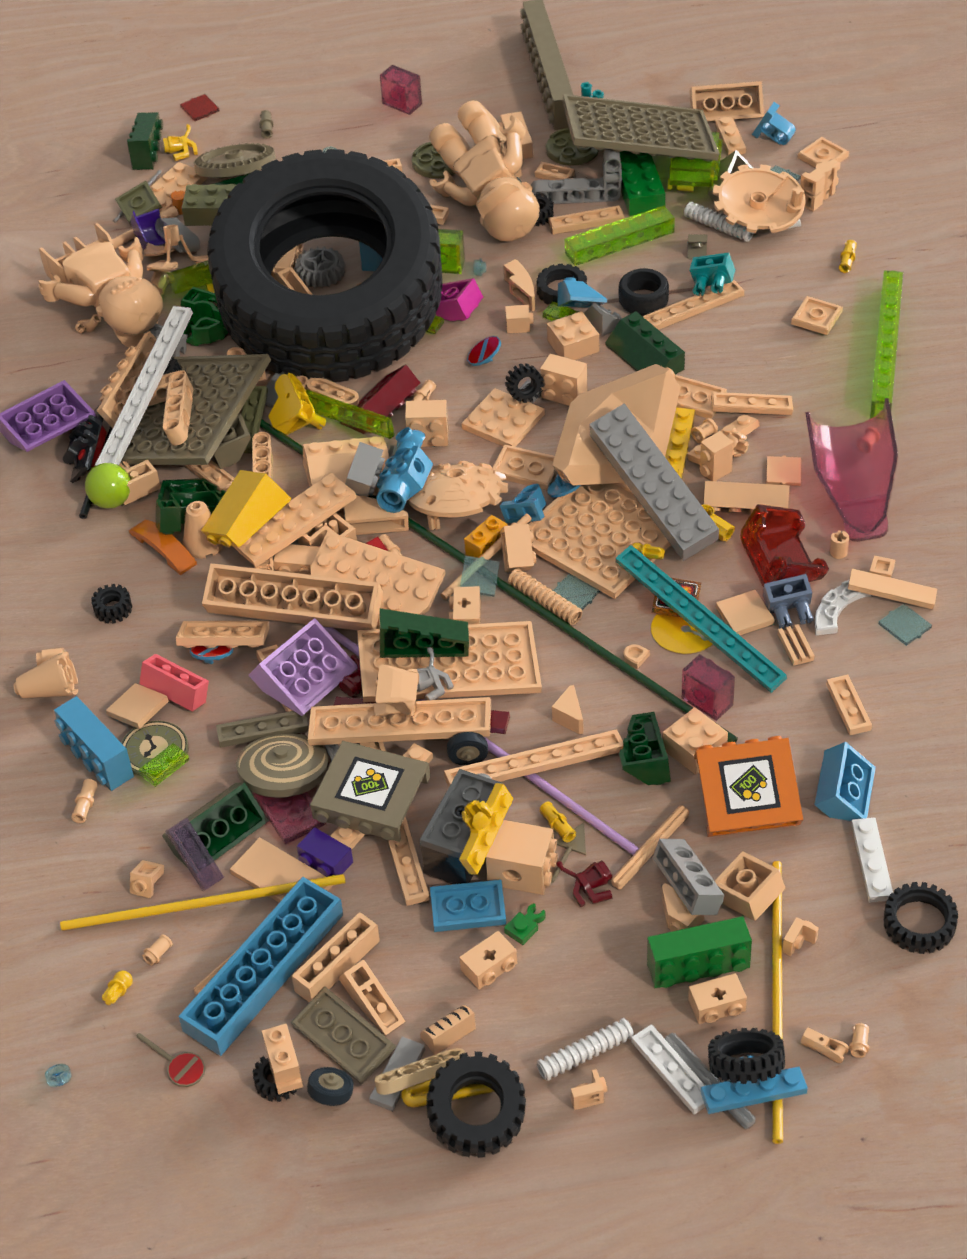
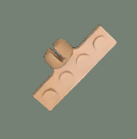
M742 415L721 430L725 436L733 441V457H740L741 454L746 453L748 449V441H745L747 439L746 435L759 427L758 419ZM701 444L695 446L693 450L687 453L688 461L700 465Z

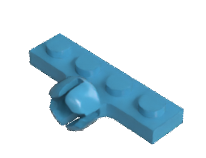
M799 1066L784 1069L779 1075L776 1074V1077L772 1079L767 1077V1081L763 1082L760 1079L757 1080V1083L747 1081V1084H741L740 1081H737V1083L727 1081L702 1086L701 1095L708 1114L807 1094L808 1087Z

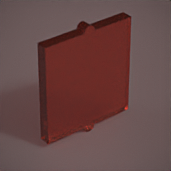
M206 94L191 98V100L180 104V107L194 121L209 117V115L220 111Z

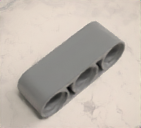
M159 218L156 220V232L164 240L163 227L166 225H178L179 235H183V239L190 252L199 250L200 240L197 235L177 218ZM178 241V245L172 246L180 253L186 252L181 241Z

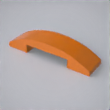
M143 520L129 530V533L138 541L148 543L165 557L167 564L179 575L184 574L197 565L196 560L172 534L159 532L155 522Z

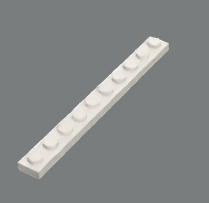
M173 306L95 466L102 463L120 464L193 314L191 308Z

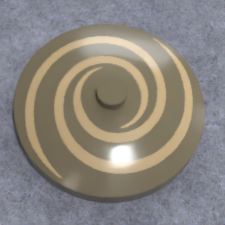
M294 733L268 735L251 742L240 752L236 762L239 781L241 783L245 782L248 789L253 793L267 797L295 796L313 789L322 782L328 770V755L322 745L310 746L307 736Z

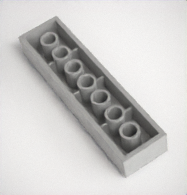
M625 403L589 424L591 438L683 561L719 540V528Z

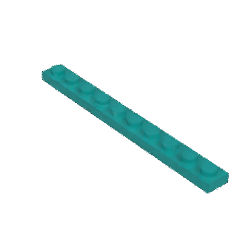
M630 545L616 557V563L770 693L787 679V675L635 547Z

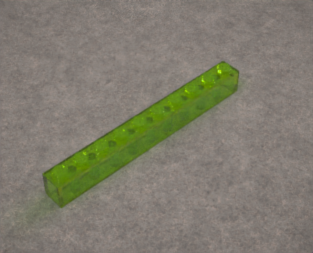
M884 270L870 411V419L890 421L903 281V272Z

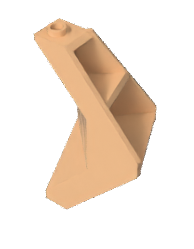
M654 364L578 395L570 403L552 464L561 479L571 485L624 483L623 479L591 438L589 426L592 422L624 403L665 456L681 388L674 378L676 376L669 367L664 368Z

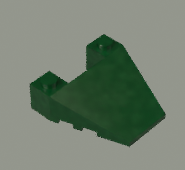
M203 478L163 480L158 499L156 500V527L163 534H173L176 531H181V524L185 523L186 508L190 503L194 501L204 502L212 514L226 491H218L216 485Z

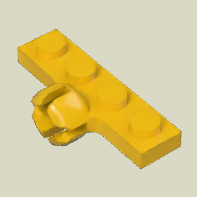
M495 783L486 803L484 801H472L464 807L465 811H462V819L470 828L471 834L459 860L469 874L478 875L495 836L503 823V819L511 806L513 797L502 783Z

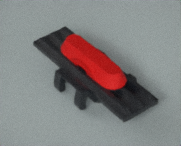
M99 406L94 410L96 416L89 415L87 422H80L69 434L70 442L67 451L63 455V461L66 464L74 463L71 483L79 481L81 476H84L90 467H95L102 452L107 432L102 426L104 419L97 412Z

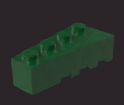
M159 112L137 113L134 121L135 125L132 126V132L129 134L131 139H127L132 170H154V164L158 161L157 151L160 149L159 141H161L163 120L159 118Z

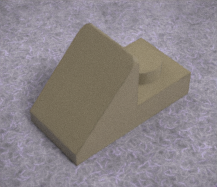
M688 234V259L707 256V234Z

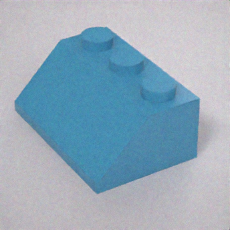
M847 742L825 750L814 805L830 818L847 821L867 818L876 767Z

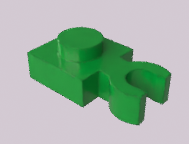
M536 904L529 905L527 914L524 915L519 912L504 927V933L521 945H524L538 931L537 923L545 920L546 911L542 910L539 914H534Z

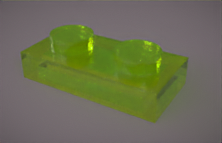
M172 743L139 769L140 775L156 787L187 763L189 756L176 744Z

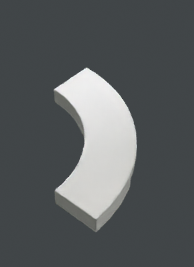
M849 580L842 582V585L834 590L831 589L822 598L816 610L815 635L837 633V620L842 610L850 603L861 598L870 597L871 595L849 590Z

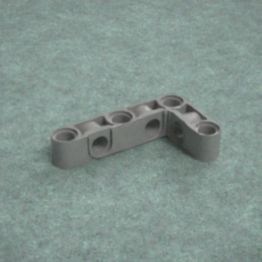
M612 149L604 151L602 163L603 176L600 178L536 180L531 184L532 192L535 196H538V194H541V197L547 195V198L550 197L551 201L553 200V204L616 201L621 195L622 171L620 152L613 151Z

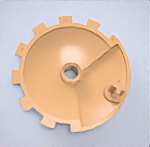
M760 164V168H749L748 165L737 166L739 171L732 174L726 171L720 176V179L723 181L721 186L714 185L713 195L718 196V201L714 202L716 211H723L727 216L726 222L732 226L735 223L745 226L748 232L756 233L757 229H770L771 233L783 231L800 219L805 208L804 190L796 179L784 171L780 174L771 171V166Z
M459 461L455 465H449V463L433 466L422 490L408 499L407 502L415 510L427 514L429 530L433 531L434 529H440L439 517L474 515L483 512L482 508L489 504L497 505L502 501V498L499 496L500 493L508 492V483L501 482L506 480L505 474L502 471L491 470L492 467L489 464L480 463V465H474L467 461Z

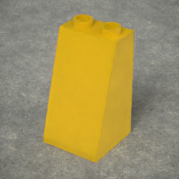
M240 470L201 531L207 536L206 539L214 545L222 544L226 547H241L291 500V497L266 473Z

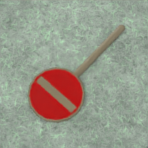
M138 1033L136 1035L137 1038L170 1061L167 1073L169 1079L175 1085L189 1087L198 1083L204 1076L205 1065L199 1055L192 1052H184L173 1058L142 1034Z

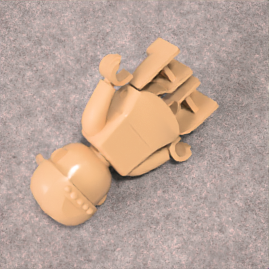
M469 101L460 107L458 118L462 126L471 135L475 143L474 147L470 149L465 138L450 124L444 123L436 126L429 135V140L434 149L441 155L445 164L459 178L461 177L467 186L461 187L456 185L453 177L447 171L443 172L445 178L440 182L430 179V185L443 197L450 196L466 206L476 205L481 214V225L495 239L499 241L517 240L526 236L532 230L539 218L540 211L538 200L532 192V186L527 182L518 181L515 175L521 169L523 163L521 140L526 130L522 122L513 115L510 116L511 125L505 130L503 126H499L497 120L480 102ZM505 141H507V148L503 145Z
M98 223L94 224L98 237L97 241L85 245L77 237L73 238L77 252L66 241L62 243L65 255L57 259L51 257L43 248H39L45 273L52 280H39L38 286L44 300L55 302L61 299L85 307L93 305L96 308L97 314L104 317V320L113 328L117 338L126 347L137 346L144 332L158 324L163 308V300L158 288L148 280L142 279L143 250L137 237H135L130 247H118L121 258L115 252L110 235Z

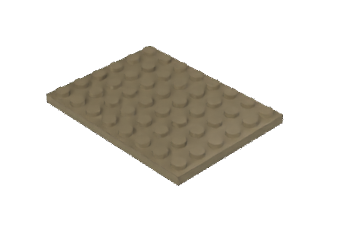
M563 94L562 103L573 145L579 148L594 147L597 150L612 149L616 152L624 150L634 154L648 153L652 156L661 154L671 158L677 156L684 157L689 160L698 158L707 162L712 160L718 161L719 159L718 148L702 109Z
M269 355L174 357V359H177L181 369L186 372L193 386V401L187 440L177 446L170 444L163 429L166 401L148 406L120 463L124 465L123 461H126L129 465H137L148 459L152 465H208L270 363Z

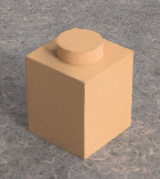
M529 305L506 306L507 334L530 332V324H534L533 312L529 313Z

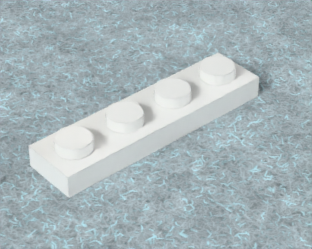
M876 818L853 819L851 827L869 903L887 901L893 890Z
M652 1024L632 1036V1044L694 1115L706 1107L701 1095V1087L705 1085Z

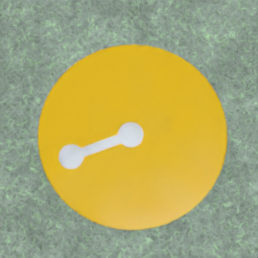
M656 614L651 623L652 636L661 647L669 651L691 654L703 651L712 645L708 639L678 615Z

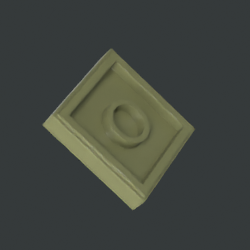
M146 180L115 199L130 225L133 211L136 216L162 208Z

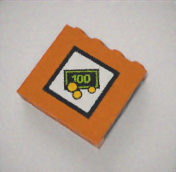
M773 736L768 738V741L760 742L759 739H750L745 741V744L737 745L736 742H727L722 744V747L714 748L712 745H704L695 751L694 759H697L708 821L706 827L707 837L795 826L802 823L803 814L789 738L782 739L781 736Z

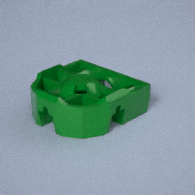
M192 287L181 299V307L191 308L193 312L183 333L188 336L192 332V336L187 337L186 343L195 346L210 344L224 339L228 334L226 328H224L218 306L211 302L213 301L217 304L215 293Z

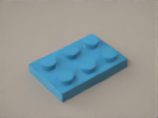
M502 880L430 887L434 932L507 925Z

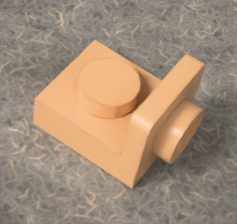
M142 860L130 872V893L151 898L153 896L154 883L164 874V865Z
M796 917L783 940L782 953L791 956L795 948L798 950L801 948L804 940L815 944L819 928L809 921H803Z
M597 1069L591 1070V1084L583 1083L575 1088H571V1102L574 1110L604 1103V1092H607V1086L604 1077H599Z

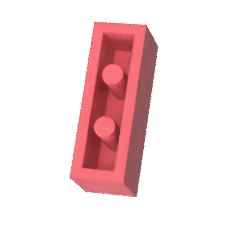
M154 654L142 662L139 684L166 695L168 700L193 712L206 703L209 681Z

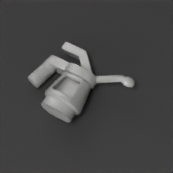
M431 647L427 648V652L430 654L429 666L417 669L419 673L417 691L420 692L432 685L435 689L424 696L426 701L435 700L445 694L440 679L444 680L448 690L454 687L449 675L433 666L434 653Z

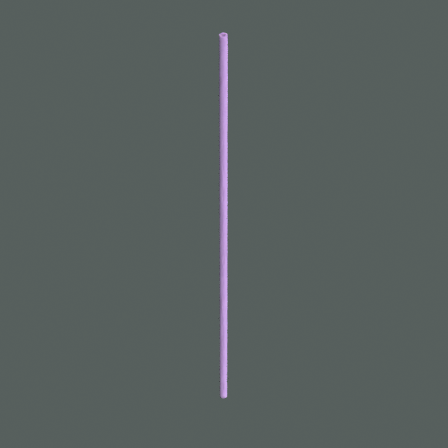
M323 626L333 639L359 657L358 645L336 629ZM486 738L489 752L498 758L509 755ZM537 774L524 776L630 854L634 855L639 850L633 843Z

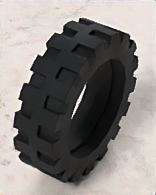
M563 263L544 268L542 273L538 274L536 280L539 299L541 301L544 300V303L547 305L552 304L553 307H557L558 291L549 288L548 285L556 280H564V278H576V281H583L587 284L585 272L583 270L580 271L577 266L573 267L571 264L563 265Z

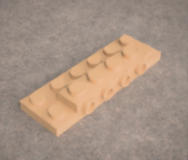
M150 331L143 335L137 346H131L125 351L126 358L117 364L118 371L110 375V384L103 387L100 391L102 394L100 401L102 403L97 412L112 428H114L132 391V387L136 383L157 340Z

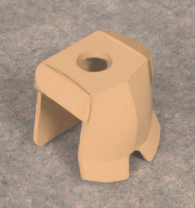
M385 664L379 666L375 692V702L377 704L374 705L376 716L403 714L411 717L416 711L417 685L419 683L417 669L404 670Z

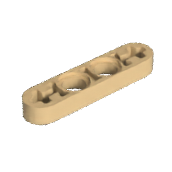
M458 1048L450 1049L380 1074L375 1077L376 1092L381 1095H388L434 1079L435 1072L440 1066L444 1068L446 1061L452 1057L455 1061L460 1059V1054L465 1053V1051Z

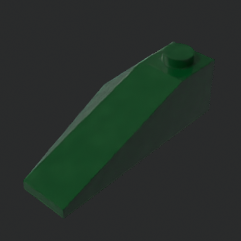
M655 712L632 715L627 729V737L623 741V749L619 753L622 769L647 785H661L671 782L669 760Z

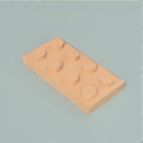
M178 162L150 186L162 206L159 212L172 207V192L180 190L185 192L186 185H201L208 178L196 174L195 168Z
M183 621L176 636V646H183L185 648L205 646L207 648L227 646L235 648L239 645H248V647L256 648L264 645L269 631V621Z

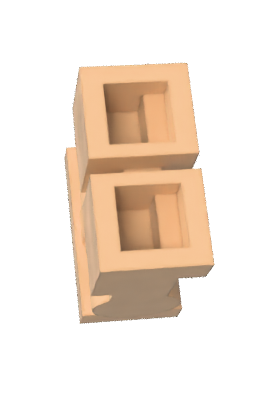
M822 159L816 165L814 171L810 174L805 172L801 175L800 186L805 194V208L814 212L823 204V200L828 199L829 195L835 194V188L839 180L837 171L840 169V163L831 159L828 162Z

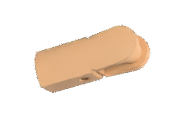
M807 1027L801 1039V1044L825 1055L836 1063H842L844 1053H848L850 1050L846 1043L827 1037Z

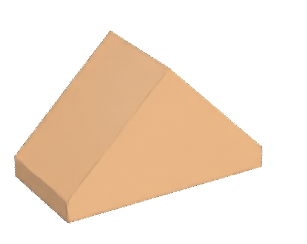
M572 685L566 689L552 706V721L577 734H583V717L575 687Z

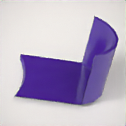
M159 209L136 216L133 211L131 225L143 250L146 249L148 243L156 246L165 243V240L155 229L156 220L161 218Z

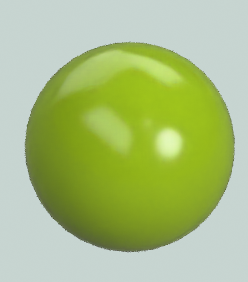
M102 463L92 468L85 480V491L89 500L96 506L105 509L116 508L128 499L130 489L127 484L131 479L121 466L114 463Z

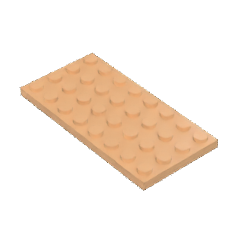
M531 621L468 624L469 657H434L433 666L447 673L454 685L453 689L448 690L444 680L440 679L445 694L439 698L541 693L542 690ZM379 629L357 630L363 702H375L378 672L381 664L404 670L426 668L429 666L430 657L380 658ZM433 685L420 692L417 691L416 700L425 699L424 696L435 690Z

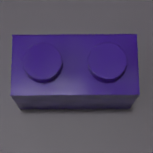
M315 827L297 845L299 860L326 877L343 874L353 863L350 847Z

